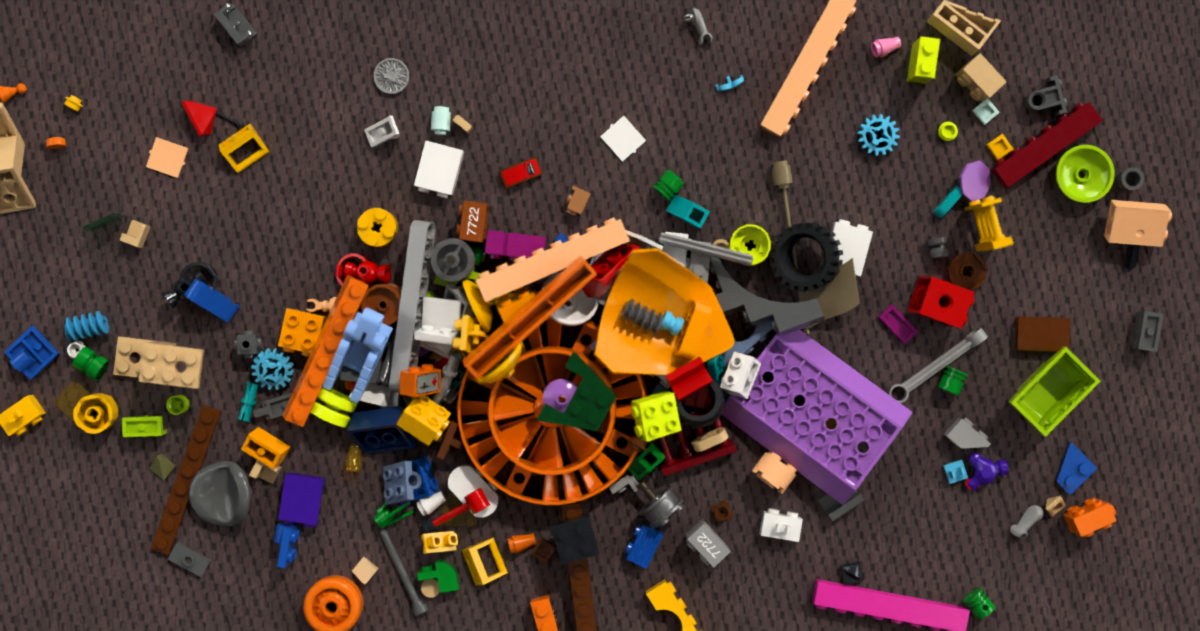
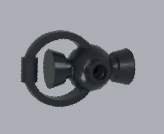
M194 262L182 270L179 280L174 284L173 291L162 293L173 309L178 304V300H190L184 295L186 291H183V289L189 288L195 278L209 285L199 270L193 274L194 277L192 279L184 278L187 271L193 267L206 268L205 270L211 279L214 278L212 288L216 289L218 274L212 265Z

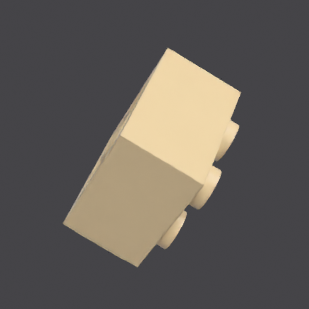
M981 53L972 58L955 74L958 77L956 79L962 87L966 86L971 91L969 93L975 101L979 100L980 102L990 98L1007 82Z

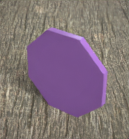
M979 160L966 164L959 177L961 193L969 201L982 199L991 186L990 169Z

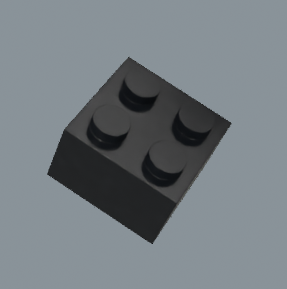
M589 514L551 524L561 565L599 555V547Z

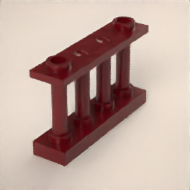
M711 404L706 409L690 415H706L713 409L715 404ZM718 418L713 423L715 429L722 427L720 418ZM681 420L682 431L676 432L683 453L680 457L674 458L671 456L665 436L657 438L661 451L665 455V460L660 463L664 476L737 451L732 439H727L701 452L690 451L682 429L687 424ZM694 427L697 437L704 434L702 427Z

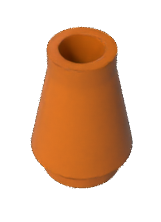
M533 533L514 535L507 539L511 554H518L532 545H536V539Z

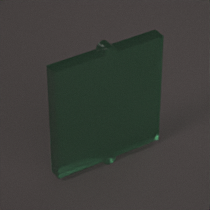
M113 213L82 228L84 231L94 232L123 219V216L120 213Z

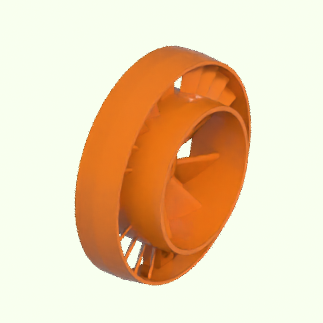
M548 317L546 319L548 346H543L539 325L527 336L532 348L531 350L527 351L523 341H521L522 351L519 361L513 368L514 372L512 375L506 378L537 399L535 400L502 383L505 378L503 377L496 382L481 384L491 389L488 403L462 400L467 379L475 381V376L466 368L458 390L457 422L461 440L468 456L479 472L490 483L508 495L522 501L540 505H565L586 500L606 490L634 462L639 452L630 448L631 444L628 443V440H631L633 437L614 428L616 417L634 419L631 414L632 404L616 405V400L635 397L643 398L648 396L642 374H636L638 378L636 381L613 388L611 384L634 374H612L610 371L605 373L603 369L606 367L598 359L594 361L589 357L592 351L589 347L597 339L599 329L597 323L590 320L584 323L573 348L560 346L562 324ZM585 334L592 337V342L589 345H584L581 342V337ZM574 351L615 393L617 397L598 432L604 434L601 442L581 428L537 420L544 407L543 393L546 388L536 358L537 354H542L548 385L557 379L568 380L572 371L565 368ZM576 374L572 382L579 386L583 377ZM561 395L558 397L559 402L564 403L566 401L565 396ZM534 413L532 416L498 426L496 423L498 420ZM488 414V420L463 423L462 416ZM543 425L544 427L528 459L520 458ZM557 427L560 428L571 462L564 467ZM488 431L492 432L493 436L469 446L468 438ZM620 437L626 438L627 445L619 447L616 444L617 439ZM499 446L501 451L481 466L478 459ZM605 446L629 456V459L622 468L602 453ZM510 459L516 465L504 486L493 477ZM591 461H594L609 480L605 484L601 482L589 464ZM575 470H579L588 490L587 494L582 495L574 473ZM532 472L545 474L542 500L522 495ZM516 473H522L525 477V480L523 482H517L514 479V475ZM559 474H562L566 500H559L557 477Z

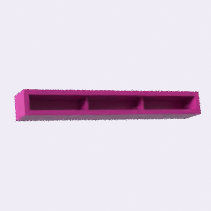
M816 579L812 602L819 609L827 610L830 607L835 608L836 612L846 613V611L854 612V615L865 617V614L872 615V618L877 620L888 618L892 619L891 622L903 624V621L910 622L911 626L921 628L922 625H925L935 631H940L941 629L966 631L970 610L963 606Z

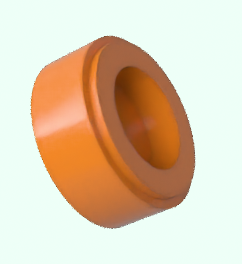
M53 137L46 140L47 149L66 147V139L62 137Z

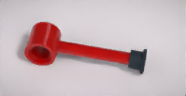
M479 488L464 497L466 503L436 519L424 520L422 524L425 532L428 534L433 533L439 525L469 509L473 514H476L488 507L490 503L482 489Z

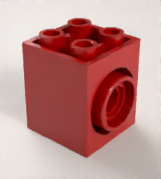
M919 275L907 312L948 327L962 329V326L966 324L968 319L967 312L974 303L973 296L975 292L933 276Z

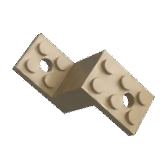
M2 102L0 103V214L36 207L35 200L21 177L25 144Z
M118 336L113 375L137 377L139 382L199 389L204 349L176 346V343ZM134 352L140 355L138 363L131 361V355ZM179 361H183L186 364L184 372L177 370L176 366Z

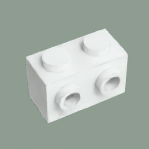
M733 352L732 357L728 361L726 373L721 379V389L728 394L748 399L761 363L752 356Z

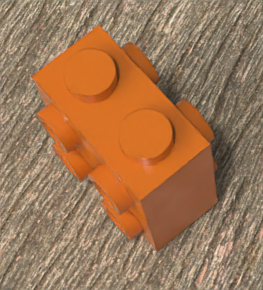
M1095 498L1084 501L1085 505L1080 507L1072 506L1067 509V513L1063 514L1070 532L1084 538L1092 536L1094 531L1100 528L1104 530L1111 527V523L1117 521L1114 516L1116 511L1113 505Z

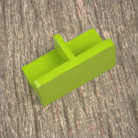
M144 415L142 417L122 418L123 437L162 436L167 434V430H163V416Z

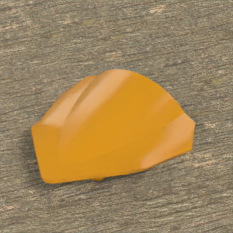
M659 248L633 250L618 273L606 300L599 324L594 356L612 374L666 375L699 356L705 362L733 347L735 340L714 291L709 284ZM630 299H634L635 305L640 302L642 303V308L648 306L649 311L652 309L656 310V315L658 313L664 314L667 310L675 318H683L684 323L676 337L671 335L669 330L661 329L653 337V330L646 334V327L640 331L639 323L632 327L633 320L626 324L625 317L623 316L618 320V316L624 304Z

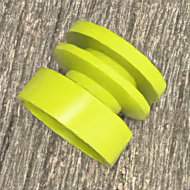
M744 225L733 233L730 240V249L752 255L753 262L750 266L762 263L769 255L771 241L768 233L763 228L757 225ZM752 240L756 248L748 251V247L745 244Z

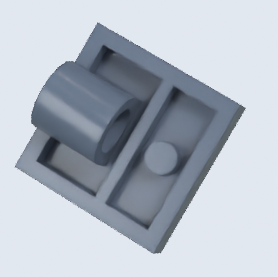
M403 461L383 467L385 504L393 505L414 500L413 489L420 487L421 477L417 472H412V462Z

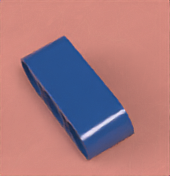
M196 278L184 293L188 299L226 322H229L240 308L238 304L232 303L230 298Z

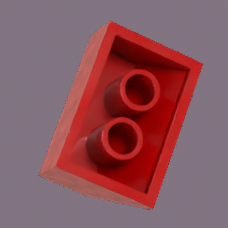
M621 244L605 251L590 266L597 275L582 287L586 297L600 299L605 296L632 251L640 250L639 245Z

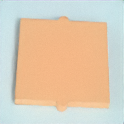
M156 137L153 148L149 151L150 157L146 167L178 178L182 166L185 165L184 160L188 148Z

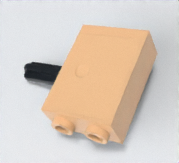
M1111 200L1104 237L1109 243L1128 244L1124 267L1129 269L1136 267L1140 245L1163 247V243L1168 237L1167 225L1172 219V212L1165 204Z

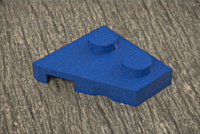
M1069 442L1055 481L1068 495H1071L1098 468L1072 442Z

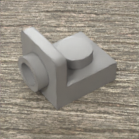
M626 473L612 484L609 489L612 494L615 492L619 494L627 489V484H630L634 492H637V485L639 483L634 475L629 476Z

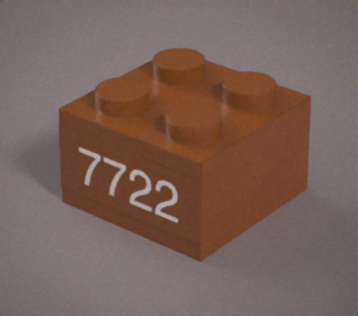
M464 201L463 205H460L459 216L462 219L461 224L457 225L456 231L459 240L485 244L489 205L487 203Z

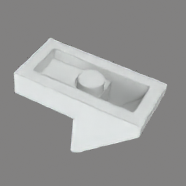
M389 116L364 129L371 147H376L390 139L399 138V131L393 116Z

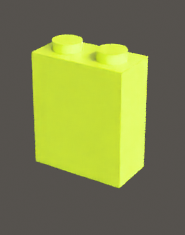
M919 37L912 43L907 82L927 84L935 78L940 39Z

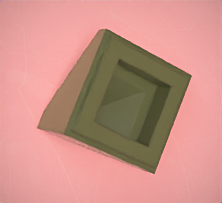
M159 454L149 469L164 481L176 465L163 454Z

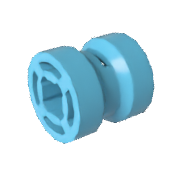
M666 310L663 314L660 329L669 330L670 334L676 337L683 326L684 319L681 317L675 318L671 312Z

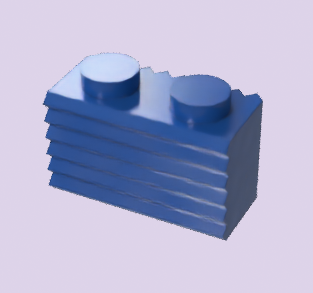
M642 523L641 526L638 525L633 533L635 539L633 543H628L624 553L627 554V560L647 569L664 533Z

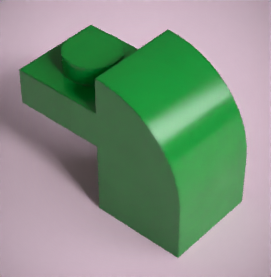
M652 442L645 447L646 451H641L636 456L634 462L628 468L638 481L648 472H651L665 458V455Z
M436 560V568H433V565L421 567L422 570H419L417 573L418 581L437 578L440 593L460 589L458 572L448 561Z

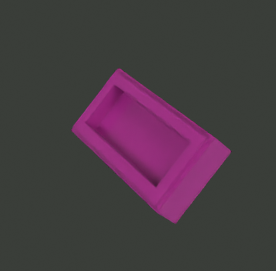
M893 304L878 316L904 345L918 333V330Z

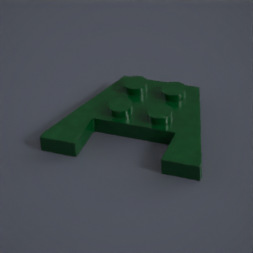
M573 351L565 368L583 377L564 413L545 403L537 420L598 431L617 396L587 363Z

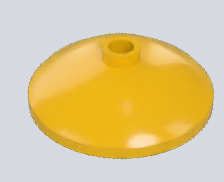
M467 279L462 280L472 309L483 331L487 334L492 328L493 311L491 306L494 305L493 300L484 302L477 284Z
M520 342L478 380L476 377H474V380L478 384H487L512 375L514 372L513 368L520 358L522 343Z

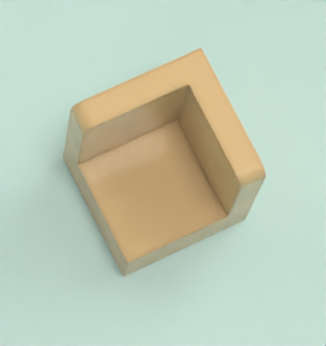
M132 220L127 234L122 233L120 241L142 248L151 226Z
M257 460L249 476L255 479L260 477L272 484L282 467L277 466L273 470Z

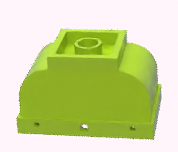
M1062 347L1017 389L1018 391L1011 397L1009 403L1042 436L1046 437L1101 381L1067 347Z

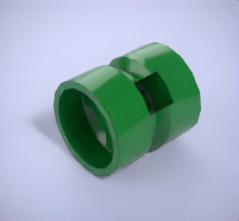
M86 346L77 354L72 367L81 373L86 372V376L96 382L102 377L110 361L101 355L97 357L96 352Z

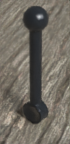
M216 111L217 116L236 125L238 129L244 128L243 122H237Z

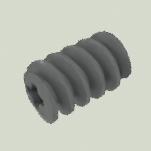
M630 299L624 304L618 316V320L624 316L626 324L633 320L632 327L639 323L640 331L646 327V334L653 330V337L660 329L663 320L662 313L656 315V310L652 309L649 311L648 306L642 308V303L640 302L635 305L634 299Z

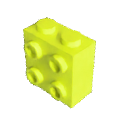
M663 391L631 401V414L635 419V433L638 438L650 441L682 431L674 393Z

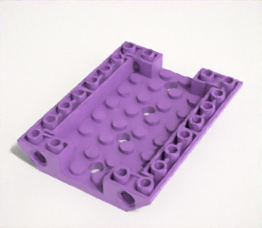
M800 329L780 336L778 331L757 359L761 366L748 399L730 395L724 404V413L721 415L769 451L776 453L784 462L793 466L800 474L844 505L889 447L913 412ZM765 372H771L774 375L772 382L766 383L763 381L762 376ZM795 396H804L805 404L802 406L795 405ZM829 418H833L837 422V426L833 430L828 429L825 425L826 420ZM862 441L866 442L869 446L868 451L865 453H860L857 449V445Z

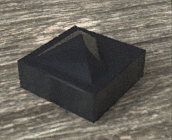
M859 561L840 565L845 585L864 581Z

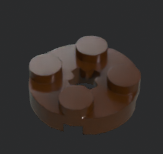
M960 253L956 255L947 267L949 281L968 290L977 289L984 283L986 278V263L979 255L974 253ZM964 267L972 269L970 276L963 275Z

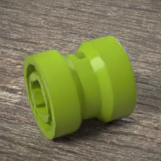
M184 395L172 396L166 403L168 412L174 415L186 412L190 406L188 398Z

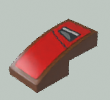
M535 156L500 170L498 174L506 190L541 176L543 172Z

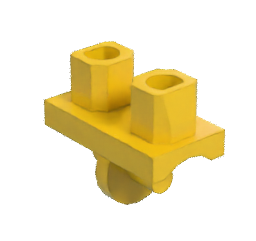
M463 315V319L455 320V330L462 332L461 338H454L453 348L470 354L475 349V345L479 344V338L485 337V333L480 332V325L477 324L476 318Z
M454 531L421 535L424 544V554L456 550L458 540L457 534Z

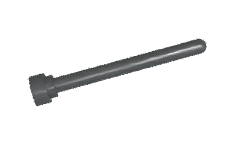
M381 530V538L413 603V609L411 610L414 616L426 612L429 609L426 603L419 599L388 532Z

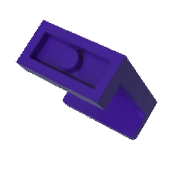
M291 472L286 473L278 520H284L283 523L295 525V522L303 523L302 526L308 528L318 525L326 478Z

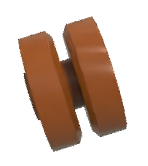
M382 283L372 286L365 292L361 301L362 313L367 307L385 316L383 324L389 326L397 323L402 288L394 283Z

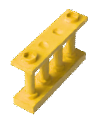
M994 196L983 198V203L980 202V199L969 202V207L964 209L965 211L973 210L980 235L979 243L974 244L976 252L994 250L1013 244L1012 237H1005L1002 234L994 207L995 203L1002 202L1001 198L994 199Z

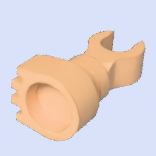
M332 297L330 301L324 300L323 302L309 299L307 301L314 302L315 308L306 310L309 312H316L318 310L328 312L329 310L330 312L337 297Z

